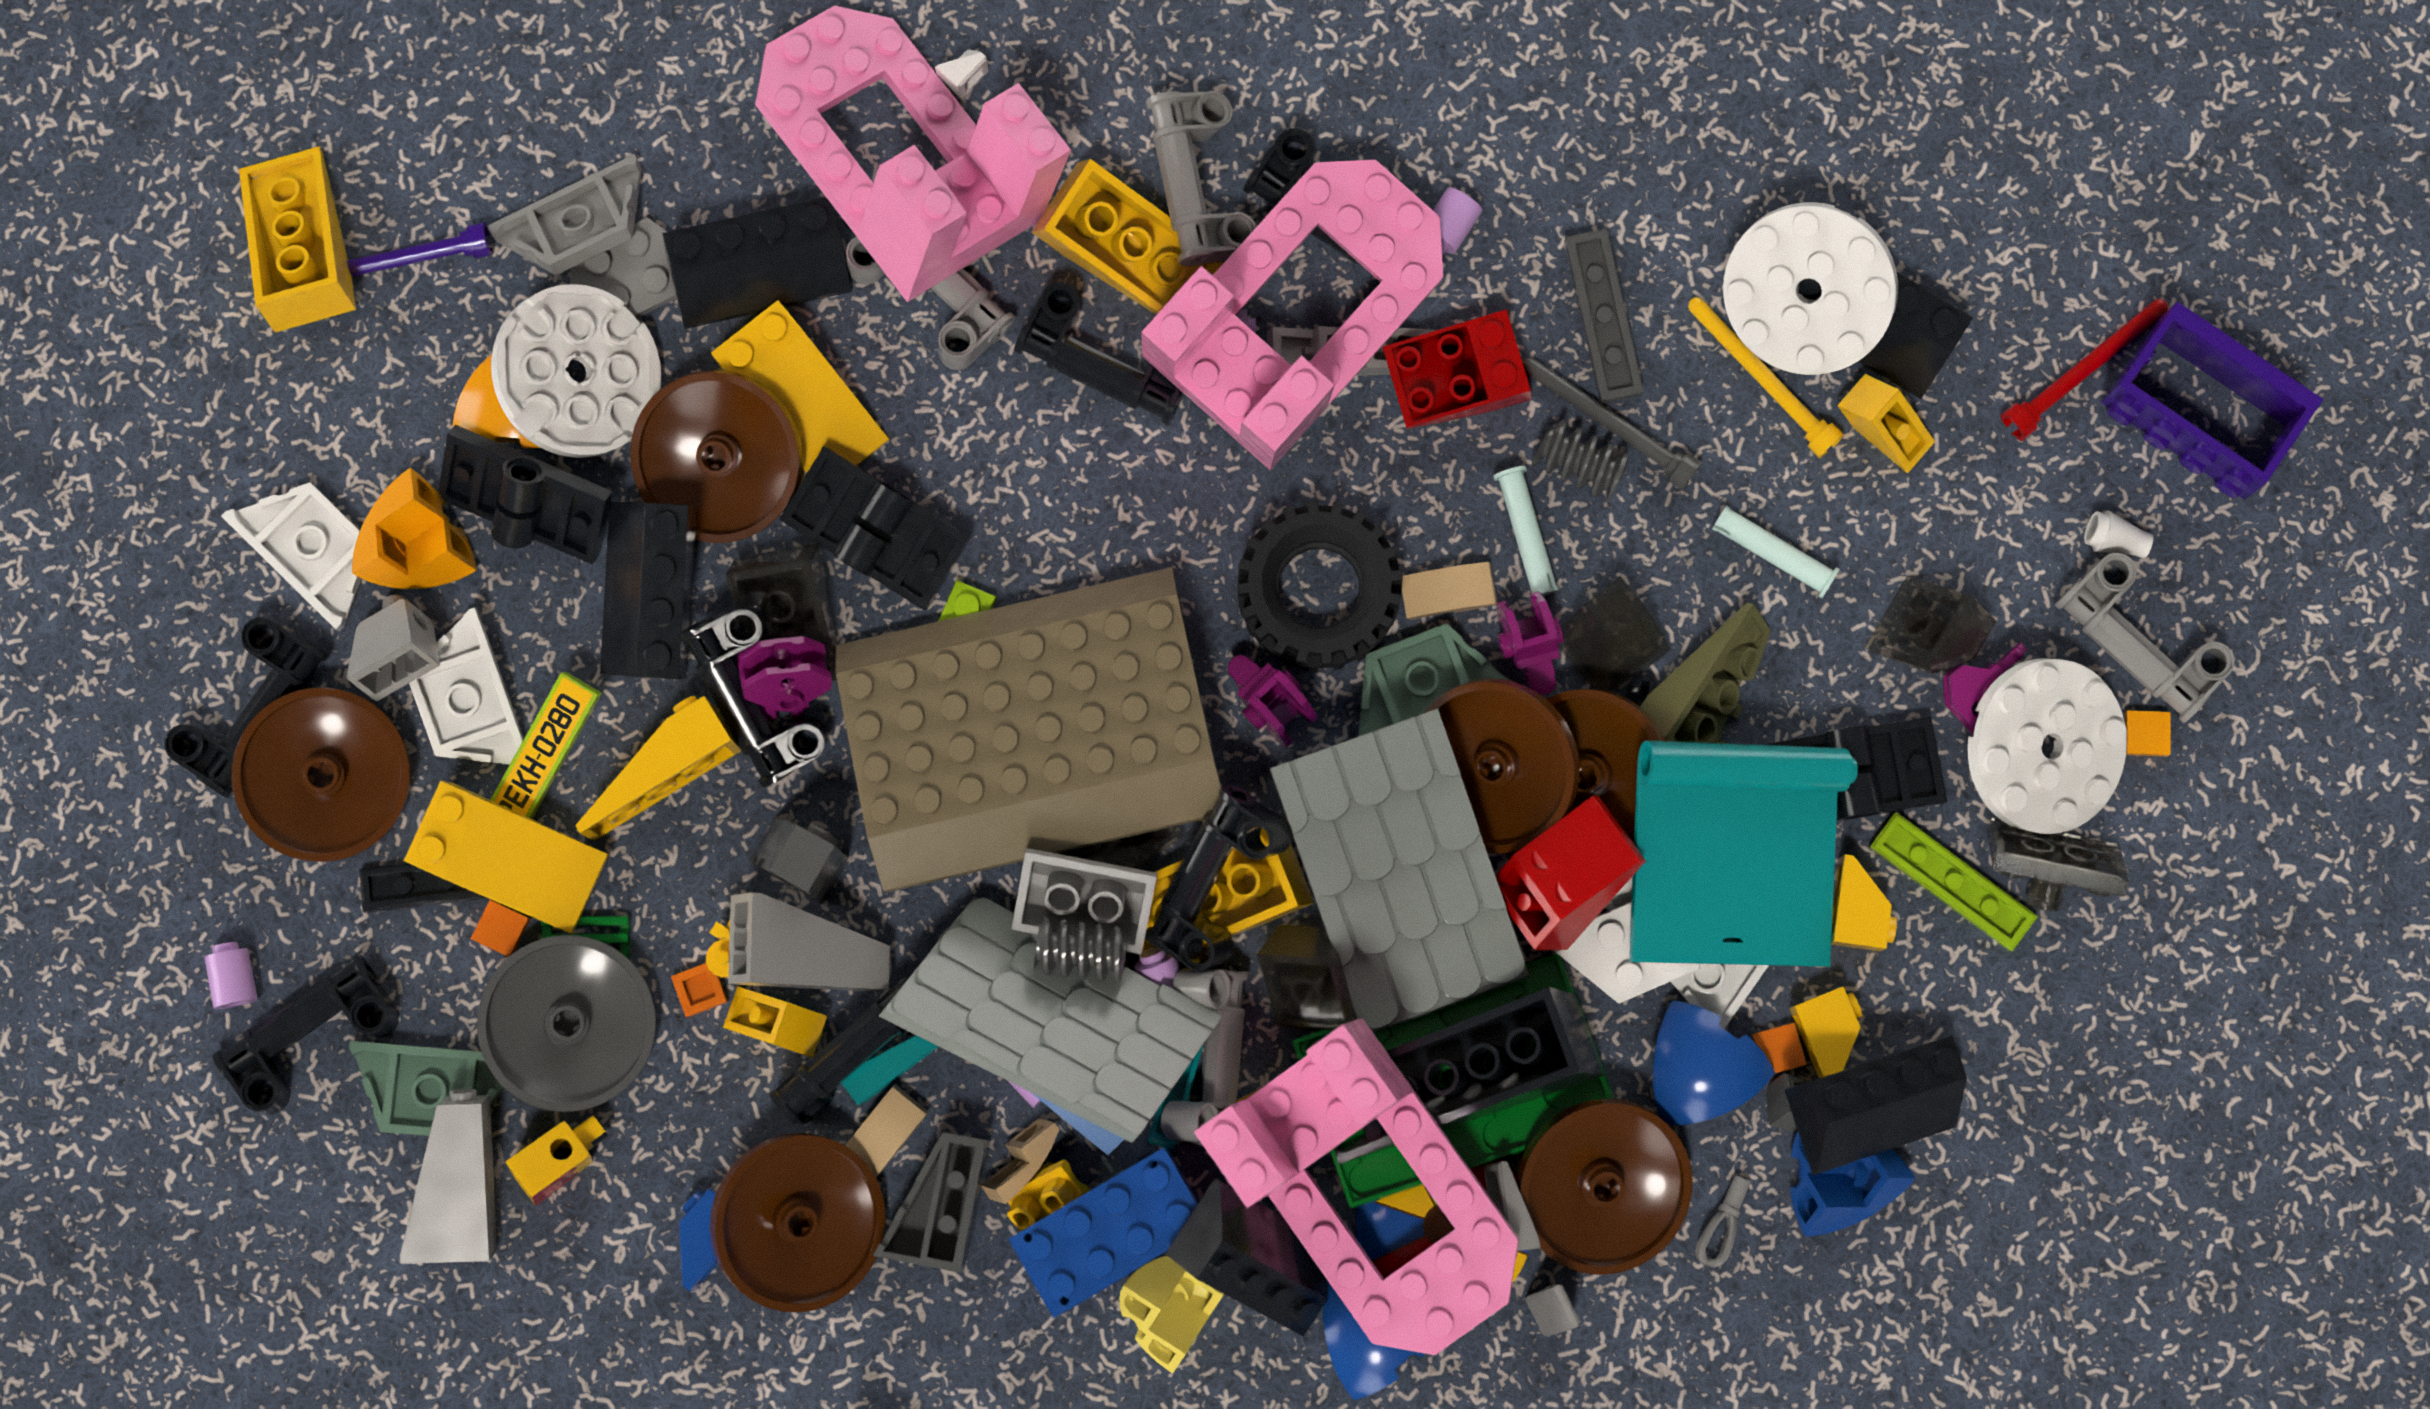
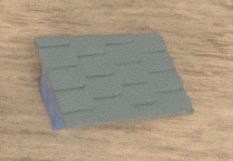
M1438 709L1270 768L1357 1019L1363 1018L1373 1034L1529 978L1522 952Z
M974 896L880 1013L879 1017L1031 1092L1107 1155L1124 1140L1132 1143L1141 1134L1223 1016L1164 983L1159 986L1125 966L1121 984H1116L1113 970L1108 972L1103 982L1098 981L1095 968L1091 969L1086 979H1080L1076 965H1074L1068 977H1063L1060 963L1056 964L1050 975L1045 974L1042 961L1038 962L1034 970L1038 935L1011 930L1014 913L989 899Z

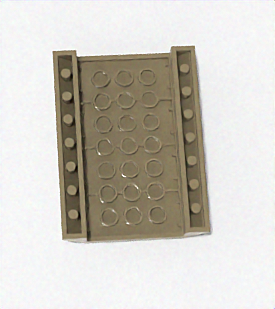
M1173 567L836 645V678L866 835L884 893L1024 861L1026 848L1056 854L1204 820L1206 816H1211L1221 797L1218 792L1221 782L1213 756Z

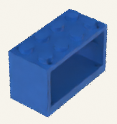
M1163 1147L1008 1240L1052 1317L1055 1318L1138 1270L1143 1265L1165 1254L1200 1201L1170 1149Z

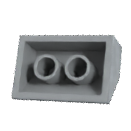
M1026 848L1011 930L1038 935L1039 926L1044 917L1049 918L1052 931H1056L1062 919L1066 920L1069 933L1072 934L1078 923L1084 922L1088 936H1091L1097 924H1101L1104 937L1109 938L1113 928L1117 926L1120 928L1122 940L1128 938L1126 952L1142 954L1157 873Z

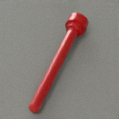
M2163 299L2154 300L2031 402L2024 401L2021 404H2013L2001 414V421L2006 427L2014 422L2018 429L2012 434L2018 440L2024 441L2037 430V424L2041 421L2040 416L2161 318L2168 311L2167 302Z

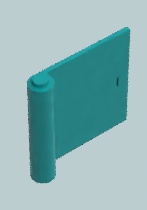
M1644 741L1640 746L1637 762L1634 845L1646 862L1633 875L1629 962L1830 967L1838 792L1847 791L1850 784L1855 782L1858 772L1856 759L1851 757L1849 750L1831 747Z

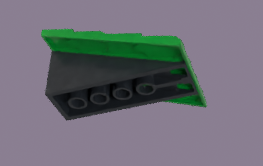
M1558 954L1525 964L1529 974L1528 979L1374 1034L1470 1169L1526 1151V1148L1537 1132L1550 1119L1571 1106L1589 1100L1615 1099L1574 985L1569 976L1564 959ZM1341 1025L1292 1040L1298 1060L1300 1061L1307 1056L1306 1051ZM1377 1118L1330 1151L1350 1208H1356L1419 1186H1424Z

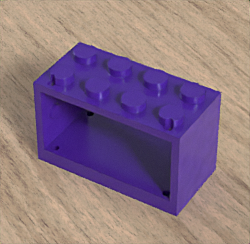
M2176 302L2155 323L2101 403L2109 408L2107 414L2119 424L2128 426L2131 423L2145 432L2143 435L2144 440L2153 447L2160 450H2165L2167 447L2181 456L2179 462L2184 468L2195 474L2206 473L2217 481L2215 486L2220 492L2234 499L2240 496L2245 500L2268 482L2324 399L2179 302ZM2159 342L2284 425L2257 467L2132 384V381L2143 365L2147 366L2157 351L2154 349Z

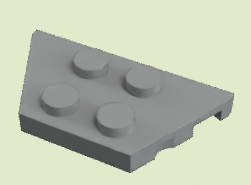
M635 154L489 224L487 227L495 241L556 276L632 239L642 168Z
M648 217L634 223L632 239L570 268V284L587 285L609 292L625 302L623 306L636 319L677 299L663 243L662 233L667 231Z

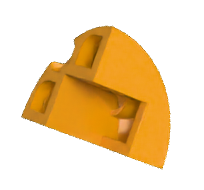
M490 355L478 366L465 384L456 405L453 426L458 425L498 443L518 442L522 448H540L526 439L512 425L503 412L493 386L491 372L492 355Z
M411 467L398 476L385 489L371 508L357 537L352 561V574L377 585L400 589H421L448 584L472 574L477 569L470 543L463 528H456L450 524L448 517L443 513L442 506L445 504V500L427 480Z

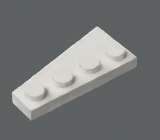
M1633 876L1605 907L1608 911L1632 901ZM1700 964L1698 970L1670 982L1689 1004L1702 1007L1721 1017L1719 1026L1725 1029L1769 965Z

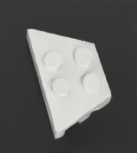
M310 482L292 488L286 494L272 495L258 500L259 503L240 510L231 509L225 511L221 517L318 613L340 632L345 627L361 582V578L352 574L353 553L360 530Z
M472 608L437 642L440 666L410 682L409 685L435 756L510 765L524 737L477 608Z
M1632 901L1598 915L1568 950H1553L1618 1004L1700 968V964L1629 962Z

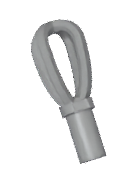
M1733 1177L1723 1204H1720L1718 1207L1719 1212L1708 1222L1696 1244L1695 1254L1697 1259L1709 1267L1714 1268L1722 1265L1731 1253L1736 1237L1737 1219L1741 1213L1739 1209L1750 1185V1182L1742 1177ZM1724 1218H1727V1229L1720 1252L1715 1259H1710L1706 1255L1707 1245L1718 1224Z

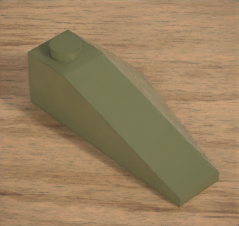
M1746 603L1660 683L1640 706L1655 721L1666 741L1729 744L1726 741L1720 740L1728 716L1739 719L1743 706L1738 703L1741 681L1754 679L1771 634L1770 628L1754 604Z

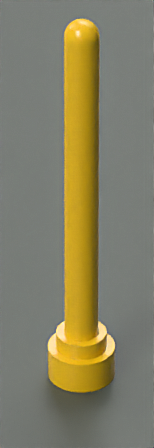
M1695 297L1689 301V311L1807 433L1805 438L1810 442L1807 447L1819 459L1827 453L1831 446L1834 447L1840 442L1844 434L1834 423L1828 424L1824 419L1819 421L1772 371L1744 345L1739 337L1701 298Z

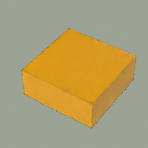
M2130 710L2124 712V722L2127 730L2126 755L2165 757L2171 755V712Z

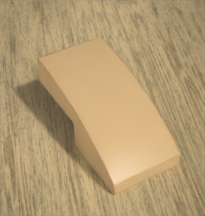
M1490 562L1452 566L1402 576L1401 589L1406 618L1409 620L1447 612L1457 613L1497 605Z
M895 1084L845 1146L858 1154L866 1162L877 1179L929 1111Z
M1039 1118L1005 1144L1014 1159L980 1185L989 1199L1006 1204L1031 1180L1043 1164L1059 1132L1055 1122Z

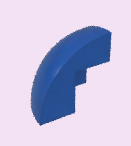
M1673 1000L1666 1011L1659 1030L1653 1062L1655 1103L1658 1115L1668 1125H1686L1713 1119L1741 1106L1764 1088L1775 1074V1071L1766 1055L1748 1035L1745 1034L1741 1038H1736L1719 1026L1721 1020L1719 1015L1693 1004Z
M1798 1131L1795 1136L1791 1157L1799 1161L1798 1184L1790 1187V1193L1797 1221L1805 1237L1835 1232L1870 1217L1895 1200L1916 1179L1909 1167L1892 1149L1812 1175Z
M1327 1280L1328 1300L1323 1306V1325L1328 1352L1341 1383L1353 1400H1357L1374 1394L1398 1379L1396 1373L1398 1366L1403 1364L1409 1356L1417 1355L1421 1358L1425 1354L1372 1344Z

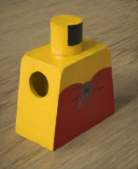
M593 1115L573 1130L563 1121L508 1159L506 1165L534 1205L537 1206L589 1166L593 1161L588 1151L608 1137V1135ZM560 1147H568L572 1150V1153L567 1159L558 1160L553 1157L554 1151Z

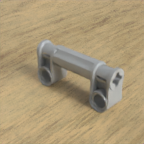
M1169 91L1153 95L1146 100V107L1152 111L1156 132L1153 134V141L1160 166L1171 228L1177 232L1181 254L1178 256V262L1181 266L1225 262L1257 226L1250 216L1242 212L1207 214L1192 142L1208 141L1231 120L1232 106L1225 95L1216 91L1188 93ZM1203 113H1205L1209 117L1210 121L1203 115ZM1228 233H1230L1235 238L1236 242L1232 241Z
M855 236L851 239L846 249L848 273L854 281L860 284L875 283L885 273L876 261L868 266H862L855 262L856 257L860 254L869 253ZM964 269L952 274L931 288L957 313L942 327L938 337L939 358L950 369L962 370L972 365L1015 322L1016 317L1011 312L1005 313L989 298V291L983 288ZM952 339H962L969 346L963 352L957 353L949 350L946 345Z
M2122 553L2108 554L2094 564L2082 578L2080 577L2054 606L2059 610L2064 608L2083 625L2081 630L2106 651L2155 698L2161 697L2180 714L2178 719L2185 723L2207 702L2211 696L2210 694L2231 673L2235 662L2233 652L2225 644L2214 641L2196 648L2179 666L2173 663L2113 608L2114 603L2134 583L2137 570L2135 563L2127 555ZM2105 565H2115L2120 569L2123 576L2120 585H2112L2106 581L2103 574ZM2204 652L2211 653L2218 659L2219 670L2216 674H2209L2203 669L2201 657Z
M1184 968L1179 970L1174 978V990L1223 1017L1204 1043L1200 1101H1170L1162 1111L1161 1128L1163 1134L1169 1140L1195 1143L1197 1146H1203L1194 1131L1230 1105L1235 1104V1100H1237L1245 1009L1241 1007L1243 982L1248 980V972L1224 969L1193 971Z

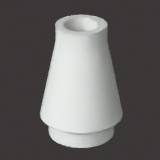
M2109 510L2105 513L2096 511L2087 524L2084 542L2092 546L2095 552L2122 553L2145 558L2152 548L2153 534L2139 529Z

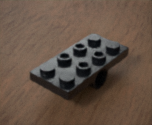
M454 425L447 434L438 493L445 502L493 522L491 535L496 542L505 547L523 548L530 545L533 540H536L593 565L601 551L613 491L458 425Z
M823 446L779 519L832 552L837 559L866 576L872 577L923 610H928L971 539V536L825 446Z
M1931 717L1871 727H1848L1822 735L1761 744L1846 748L1849 750L1851 757H1854L1857 762V778L1854 783L1850 784L1847 791L1838 792L1837 821L1947 803Z

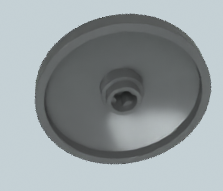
M572 935L540 939L510 955L497 968L488 981L482 994L477 1016L480 1049L489 1070L496 1080L521 1101L540 1109L555 1112H574L590 1109L604 1104L623 1092L639 1075L650 1055L656 1024L655 1008L651 993L643 976L632 962L622 953L603 942L588 937Z

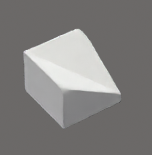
M969 49L958 59L937 65L935 71L952 92L959 98H963L989 71L987 58L982 52Z

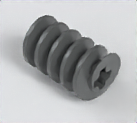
M1562 420L1554 428L1550 427L1531 465L1535 466L1543 458H1546L1545 472L1548 474L1552 473L1560 465L1562 467V481L1565 482L1573 474H1577L1576 488L1582 489L1591 481L1593 482V497H1597L1605 489L1608 490V504L1627 468L1628 452L1623 451L1617 458L1613 459L1612 444L1608 443L1600 451L1596 450L1597 436L1593 435L1583 444L1581 443V428L1578 427L1567 436L1565 435L1567 421Z
M1044 917L1039 926L1034 970L1038 962L1042 961L1045 974L1050 975L1056 964L1060 963L1063 977H1068L1074 965H1076L1080 979H1086L1091 969L1095 968L1097 979L1100 982H1103L1108 972L1113 970L1116 984H1121L1128 938L1122 940L1120 928L1117 926L1113 928L1109 938H1105L1101 924H1097L1091 936H1088L1084 922H1079L1072 934L1069 933L1067 921L1063 919L1056 931H1052L1049 918Z

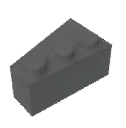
M775 817L749 863L823 904L849 858L841 852L843 844L822 828L810 823L806 830L797 824Z
M942 1132L873 1256L959 1273L964 1272L990 1141Z

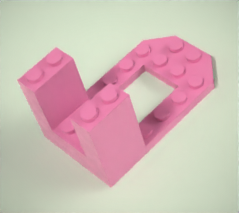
M835 5L766 44L755 106L906 302H909L952 274L1038 223L1046 211L1071 149L1019 83L985 102L978 122L975 124L893 18ZM883 79L948 163L934 170L914 144L879 165L873 183L821 116V113L876 81Z
M1377 160L1314 163L1213 275L1200 266L1142 330V357L1264 466L1271 470L1442 281L1443 261L1440 216ZM1318 226L1379 280L1380 284L1309 362L1301 355L1291 366L1237 317V314Z
M1363 1018L1341 1025L1306 1051L1307 1056L1247 1099L1230 1105L1194 1131V1133L1247 1208L1269 1196L1372 1344L1436 1355L1509 1303L1519 1237ZM1376 1118L1455 1228L1385 1279L1306 1169Z

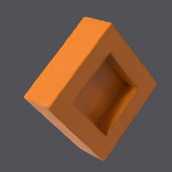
M489 900L470 939L509 957L515 953L531 919Z
M706 963L671 976L686 1018L728 1003L719 976L714 975L708 969Z
M1795 1022L1751 1034L1752 1040L1770 1061L1775 1074L1807 1065Z

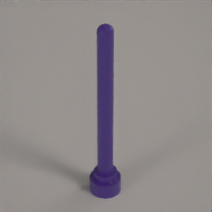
M486 222L467 225V230L460 231V236L347 260V265L353 277L464 253L465 256L473 255L477 259L493 255V249L488 247L485 237L490 235Z

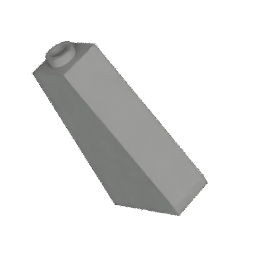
M752 892L731 895L728 984L847 991L889 990V979L892 974L889 945L762 893Z
M457 1089L450 1091V1096H446L437 1104L400 1253V1264L490 1261L497 1252L490 1095H477V1090Z

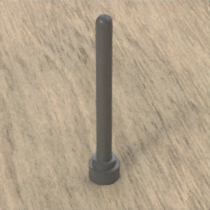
M1529 357L1522 362L1527 375L1664 467V473L1670 477L1668 481L1682 491L1688 485L1690 478L1694 477L1702 462L1691 454L1687 453L1684 456L1678 451L1675 455L1536 359Z

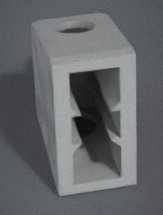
M400 595L386 597L382 602V610L361 621L356 627L347 679L377 702L440 666L437 641L431 619Z

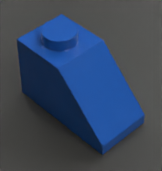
M708 1189L705 1193L698 1190L682 1208L686 1213L679 1222L682 1286L688 1291H695L718 1265L710 1237V1216L717 1193L715 1189Z

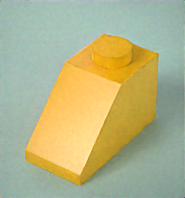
M1864 374L1837 405L1857 432L1906 473L1910 472L1935 443V440L1901 391L1869 375Z
M1845 854L1839 858L1833 901L1831 945L1878 952L1887 949V942H1894L1897 917L1891 916V903L1853 855Z
M737 986L723 1028L812 1058L817 1044L821 1040L827 1016Z
M1842 986L1789 1008L1818 1078L1844 1070L1861 1028L1858 1022V1018L1862 1017L1859 1003L1852 992L1846 994Z

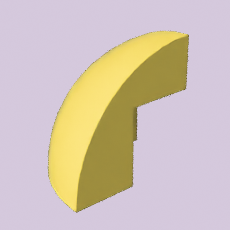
M1163 1256L1143 1265L1128 1278L1121 1289L1119 1305L1122 1316L1134 1320L1138 1327L1135 1336L1138 1344L1156 1362L1173 1374L1224 1294L1197 1280L1169 1256Z

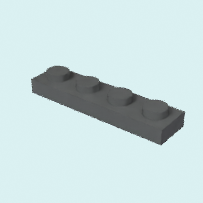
M1603 229L1565 237V249L1599 401L1601 404L1640 397L1644 391L1608 231Z

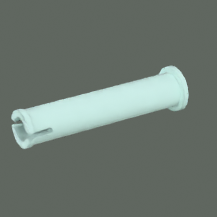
M1518 466L1493 475L1494 481H1499L1531 592L1539 591L1542 596L1555 593L1559 589L1556 586L1524 477L1527 468L1526 466Z
M1728 506L1724 508L1712 528L1715 532L1721 533L1820 592L1818 595L1820 598H1823L1840 570L1837 567L1832 570L1734 512Z

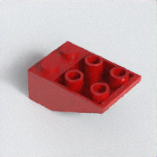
M1506 309L1382 347L1406 429L1480 415L1532 400L1531 389Z
M1592 796L1516 852L1495 877L1507 912L1533 949L1568 950L1646 860L1600 797Z

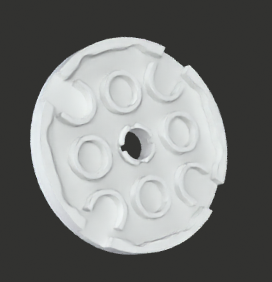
M1803 202L1771 211L1756 221L1743 234L1735 245L1726 265L1723 297L1725 309L1734 331L1744 345L1757 357L1787 372L1819 375L1849 367L1866 356L1878 344L1895 312L1898 298V278L1888 247L1879 234L1860 217L1857 219L1849 213L1835 208L1834 205ZM1809 278L1817 281L1821 286V296L1815 301L1803 297L1801 293H1798L1800 281Z
M565 284L544 289L521 302L507 316L499 329L491 358L492 381L497 399L512 425L526 439L546 451L566 457L581 458L601 455L626 444L632 438L633 430L641 411L648 401L660 390L661 366L655 342L644 322L640 323L623 306L625 302L618 297L599 288L587 285ZM571 360H577L585 367L586 378L581 383L573 380L568 371H566Z
M2033 659L2017 664L2000 675L1979 701L1975 710L1979 712L1974 735L1973 737L1968 736L1969 769L1979 796L1988 809L2000 820L2025 831L2055 834L2070 831L2093 818L2109 801L2118 785L2124 768L2127 730L2116 697L2108 685L2096 673L2081 664L2068 660ZM2047 735L2056 738L2053 751L2050 754L2051 758H2046L2041 749L2043 740Z

